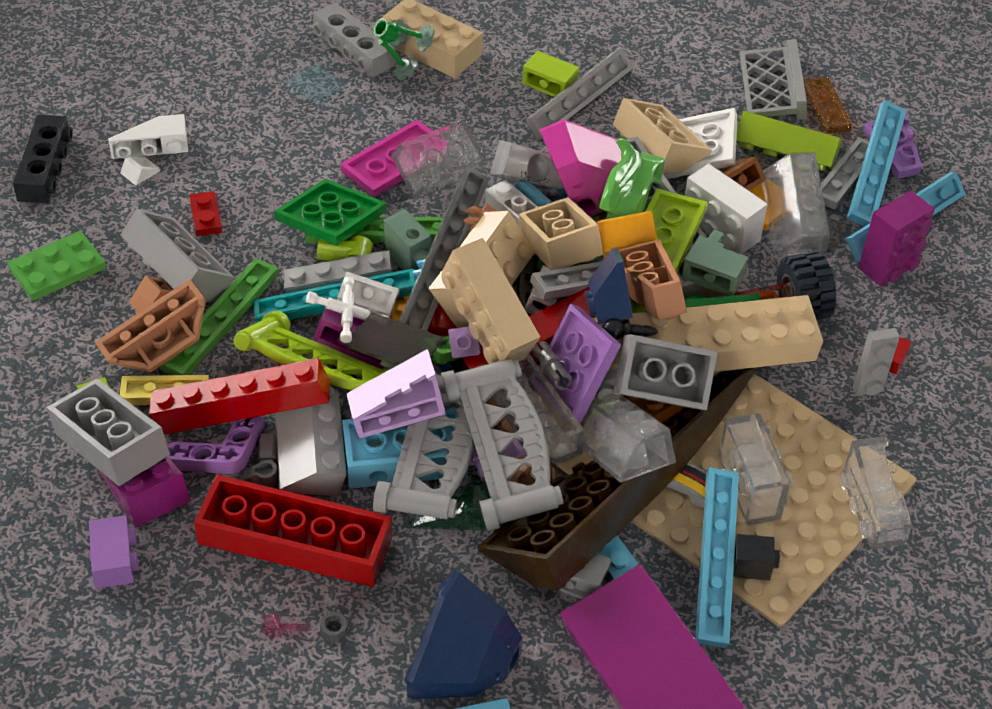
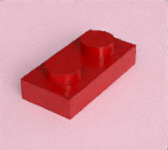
M215 191L189 194L196 237L223 233Z

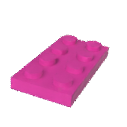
M415 120L341 163V172L372 197H376L450 152V144L419 120Z

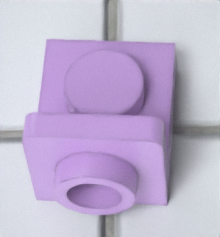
M469 326L448 330L453 358L479 355L481 353L480 342L472 336Z

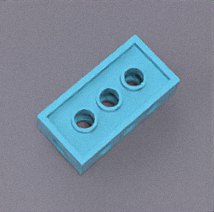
M457 409L445 410L446 414L444 415L450 419H455L459 416ZM353 419L342 420L349 489L377 486L378 481L392 483L408 425L359 439ZM445 426L430 432L442 441L449 442L453 439L451 432L455 428L453 426ZM443 448L424 455L437 465H444L447 463L445 456L449 451ZM434 472L418 477V479L421 481L437 480L444 475L440 472Z

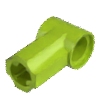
M354 236L350 241L345 240L337 246L319 239L317 259L334 261L371 254L373 244L370 239L364 236Z

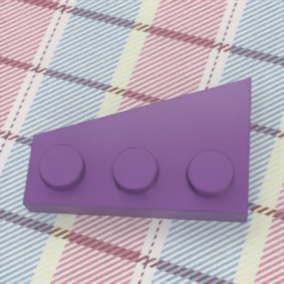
M908 114L905 115L890 170L897 179L920 174L922 167L917 147L913 143V131L909 127L910 119ZM875 121L864 124L863 132L869 141Z

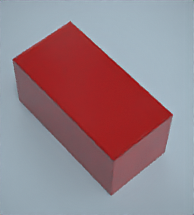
M899 337L889 372L897 375L909 352L911 341Z

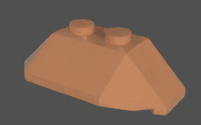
M189 279L97 340L95 344L109 364L152 372L199 340L205 298Z

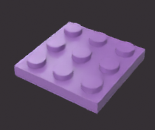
M570 304L550 343V348L554 354L561 357L564 362L563 367L572 377V383L567 387L562 380L561 383L565 389L558 390L550 377L542 372L540 365L533 379L573 420L582 422L600 385L604 381L605 375L616 358L621 344L582 308Z

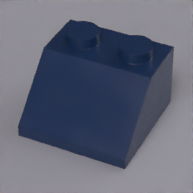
M613 248L588 281L590 290L585 291L590 316L595 315L598 324H603L612 318L619 320L633 318L624 262L618 248Z

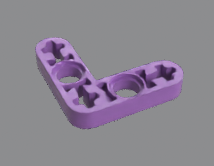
M258 416L234 421L223 444L180 441L169 443L167 445L170 453L168 457L180 471L222 474L240 472L245 468L258 442V437L265 428L264 417ZM248 438L242 442H235L239 439ZM203 456H210L206 459L197 460L198 458Z

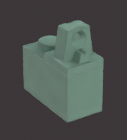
M714 229L708 238L699 235L685 258L682 279L728 296H734L745 277L749 257L725 249V244L722 243L723 232Z

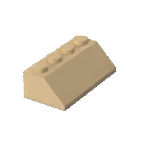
M623 98L613 125L620 131L622 137L626 139L638 137L649 154L664 158L663 174H669L670 172L681 174L711 154L712 149L663 105Z

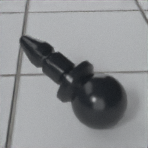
M612 318L602 325V328L615 340L623 338L624 335L631 334L642 335L643 337L658 334L656 328L648 325H630V321L627 319L622 321Z

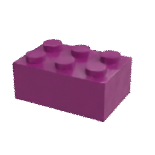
M909 191L874 211L858 268L880 287L888 282H895L901 274L908 270H915L921 262V252L927 242L925 239L932 225V216L935 208L913 191Z

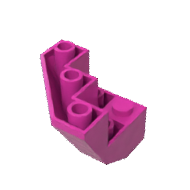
M565 119L539 129L567 197L589 217L603 212L604 210L599 207L611 170L621 160V150L616 143L618 139Z

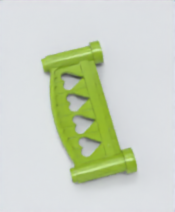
M272 311L266 314L261 321L240 330L234 337V345L237 349L242 351L255 349L281 365L311 360L298 354H307L312 356L313 359L319 358L321 364H331L337 367V369H330L322 365L330 379V384L350 391L390 370L386 367L382 370L291 332L289 318L281 311ZM276 344L288 346V349L280 348ZM349 375H357V376H360V377H362V380H357L356 378H353L352 376H349Z

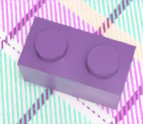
M127 515L89 520L91 568L96 588L134 583L133 571L139 570L137 552H132L131 546L137 545L135 527H129Z

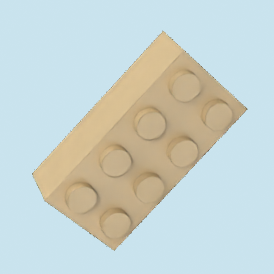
M403 0L381 18L395 23L397 20H402L404 24H407L411 30L416 32L420 28L425 27L426 24H430L435 29V34L432 38L431 46L427 47L425 52L419 50V46L416 44V37L407 35L405 43H400L398 47L394 48L453 78H456L483 54V32L415 0Z
M509 211L485 212L461 246L483 237L512 286L536 251ZM440 273L429 290L457 328L469 326L465 315L459 313L452 292L444 287Z
M482 237L454 249L441 273L442 283L447 290L452 292L459 313L465 315L469 322L472 336L481 343L485 359L491 364L509 358L512 360L518 359V361L526 358L539 340L540 335L484 238Z

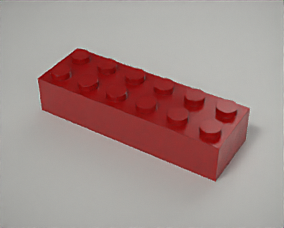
M216 475L194 521L197 543L200 545L370 587L375 586L393 538L392 516L221 475Z

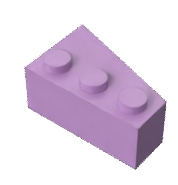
M428 349L347 393L359 439L446 414Z

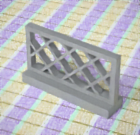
M797 39L787 40V47L740 51L747 112L765 117L796 114L797 119H807V100ZM774 56H783L779 61L771 59ZM746 59H757L758 61L752 64L746 61ZM764 63L771 66L768 70L760 68ZM777 70L784 72L780 77L773 73ZM755 72L760 76L757 79H754L749 75ZM766 79L773 81L769 86L762 82ZM779 85L787 88L783 92L776 90ZM755 88L762 90L758 95L751 91ZM768 94L776 97L772 101L765 99ZM783 100L791 106L781 107L778 104ZM757 103L765 106L763 109L752 110V107Z

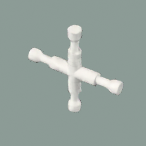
M350 276L345 277L343 280L345 292H343L342 302L333 298L319 297L311 291L308 292L306 302L318 303L326 306V309L342 313L341 325L343 331L341 332L340 340L343 343L352 341L350 327L353 325V317L364 321L368 319L383 327H386L389 321V316L375 315L367 309L354 306L352 288H354L355 280Z

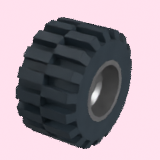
M814 251L781 259L777 273L779 298L808 295L816 320L830 318L836 306V284L831 267L824 255Z

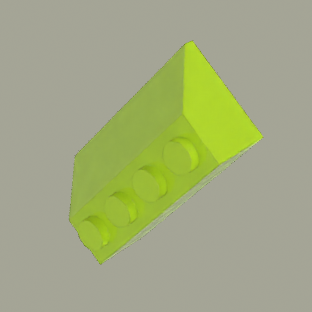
M744 110L736 136V141L740 142L739 147L751 151H753L754 147L764 149L762 154L777 158L778 154L788 156L787 161L800 165L803 160L812 163L811 168L824 172L826 167L833 168L843 144L839 137Z

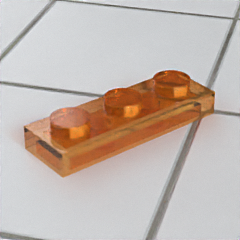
M829 77L806 79L804 88L827 134L851 131L852 122Z

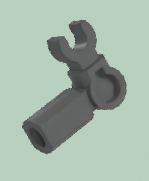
M273 433L261 434L258 437V464L251 465V468L245 467L240 472L234 473L233 476H241L238 480L271 488L277 486L279 478L276 435Z

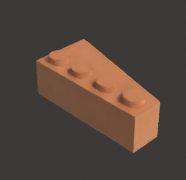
M660 239L618 249L624 262L629 297L658 320H671L677 318L680 314L687 313L681 281Z

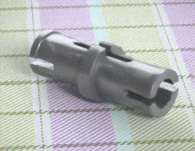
M539 342L544 349L542 351L536 344L533 347L532 353L540 362L542 372L550 377L558 390L565 389L561 383L562 380L569 387L572 383V377L563 367L564 362L561 357L554 354L547 342Z

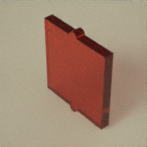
M786 283L739 291L734 296L759 294L784 289L787 286Z

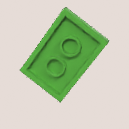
M81 230L7 262L9 270L32 301L106 269L105 261Z

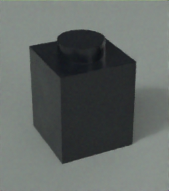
M737 534L733 577L770 580L773 568L778 569L780 562V550H775L774 537Z

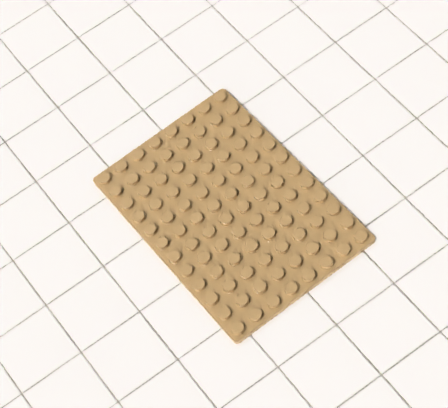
M755 373L710 437L688 462L706 472L709 467L739 472L735 540L737 534L774 537L775 550H780V562L778 569L773 568L770 580L733 577L732 594L777 626H784L916 482L914 475ZM542 388L530 398L545 432L550 464L567 476L573 473L572 467L580 462L585 463V465L596 458L595 452L603 447L616 446L617 438L645 421L620 408L617 402L610 419L586 412L582 422L573 420ZM513 414L507 417L501 424V428L505 432L514 433L519 430V427L514 424L516 417ZM666 487L631 522L700 570L704 508L692 505L689 495Z

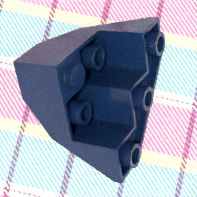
M454 570L449 580H443L437 590V601L429 622L422 630L420 636L422 641L414 662L408 669L404 682L407 683V696L412 699L474 697L507 679L521 655L522 636L507 611L462 573Z

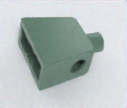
M404 209L383 220L386 251L390 250L393 264L402 270L413 268L419 270L416 262L426 259L432 245L431 236Z

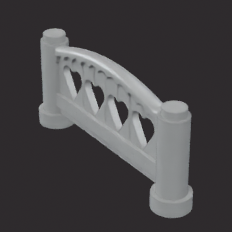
M509 358L454 373L453 370L441 373L448 401L458 399L462 401L488 487L490 499L479 501L487 531L500 528L499 524L552 510L558 508V505L564 504L559 486L553 487L550 485V457L541 420L527 393L517 381V377L522 376L518 359L512 360ZM505 389L508 392L506 399L511 402V405L507 408H501L485 403L497 390ZM507 414H513L516 417L514 424L519 427L516 433L492 429ZM520 439L524 442L522 449L527 452V456L524 459L501 455L514 440ZM524 465H529L532 468L530 474L536 479L535 483L530 486L508 481Z
M435 374L443 406L452 403L459 404L461 406L457 409L459 416L455 419H450L445 415L408 425L393 482L378 481L373 500L374 512L387 513L388 510L442 519L455 517L457 500L452 499V496L468 469L475 444L461 399L448 401L442 375ZM445 426H453L455 428L451 432L453 439L449 442L442 441L430 431ZM443 448L449 451L445 456L447 463L444 465H437L424 455ZM434 472H440L444 475L439 479L441 486L438 489H431L418 477Z

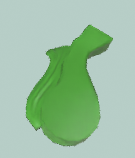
M625 138L617 140L616 143L621 150V160L610 172L599 207L608 212L606 219L645 212L652 184L658 185L661 183L665 164L664 158L644 152L639 153Z

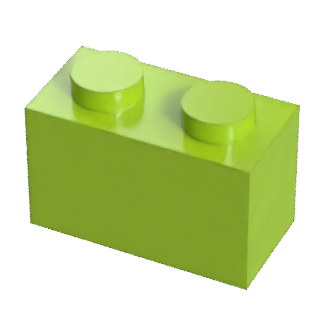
M537 51L523 66L522 84L555 97L579 78V67Z

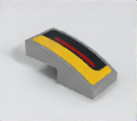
M687 463L668 484L667 488L689 495L692 505L704 508L706 471Z

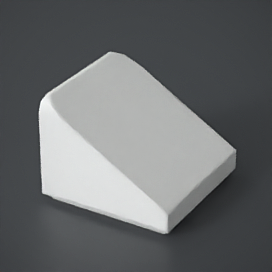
M127 157L121 169V174L134 185H138L160 172L159 167L146 157Z

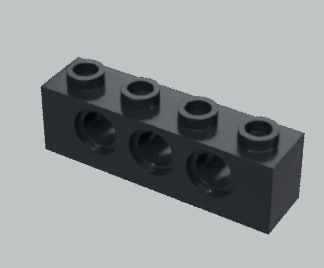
M36 115L13 181L17 202L48 203L51 194H55L56 177L61 176L62 159H66L67 143L71 142L73 138V129L68 125L67 116Z

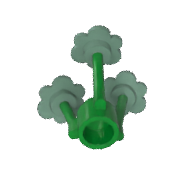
M380 19L376 22L373 33L376 37L380 38L378 43L385 47L398 62L397 68L394 70L398 80H404L406 77L412 76L419 63L414 57L401 59L390 45L398 47L400 43L407 41V35L416 37V44L419 46V50L425 52L427 47L431 46L432 38L435 34V29L430 24H426L425 27L420 28L416 32L411 30L402 20H397L395 23L389 22L386 19Z

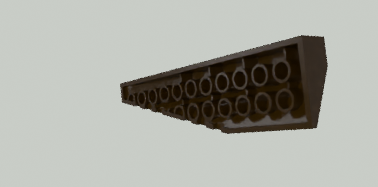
M753 368L721 371L713 376L707 410L686 407L658 426L645 420L617 438L616 446L603 447L595 452L596 458L585 465V463L580 462L572 467L573 473L568 477L564 478L561 475L550 482V485L553 487L559 486L564 504L558 505V508L503 523L500 528L496 529L477 546L478 551L535 587L559 591L596 554L600 553L615 536L619 535L686 466L737 400L754 374Z

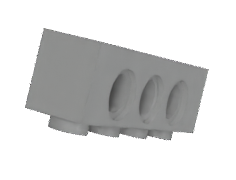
M336 2L313 13V30L315 34L325 39L332 48L339 50L347 60H351L358 65L361 71L368 73L371 77H375L395 66V59L385 47L378 43L380 38L376 37L371 29Z

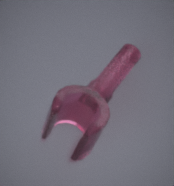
M268 614L263 618L265 624L262 627L268 638L279 637L283 632H309V624L281 623L277 614Z

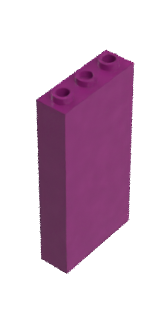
M641 564L559 613L565 629L619 709H746Z

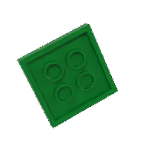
M324 179L275 210L274 214L276 221L337 246L386 213L387 205L386 202Z

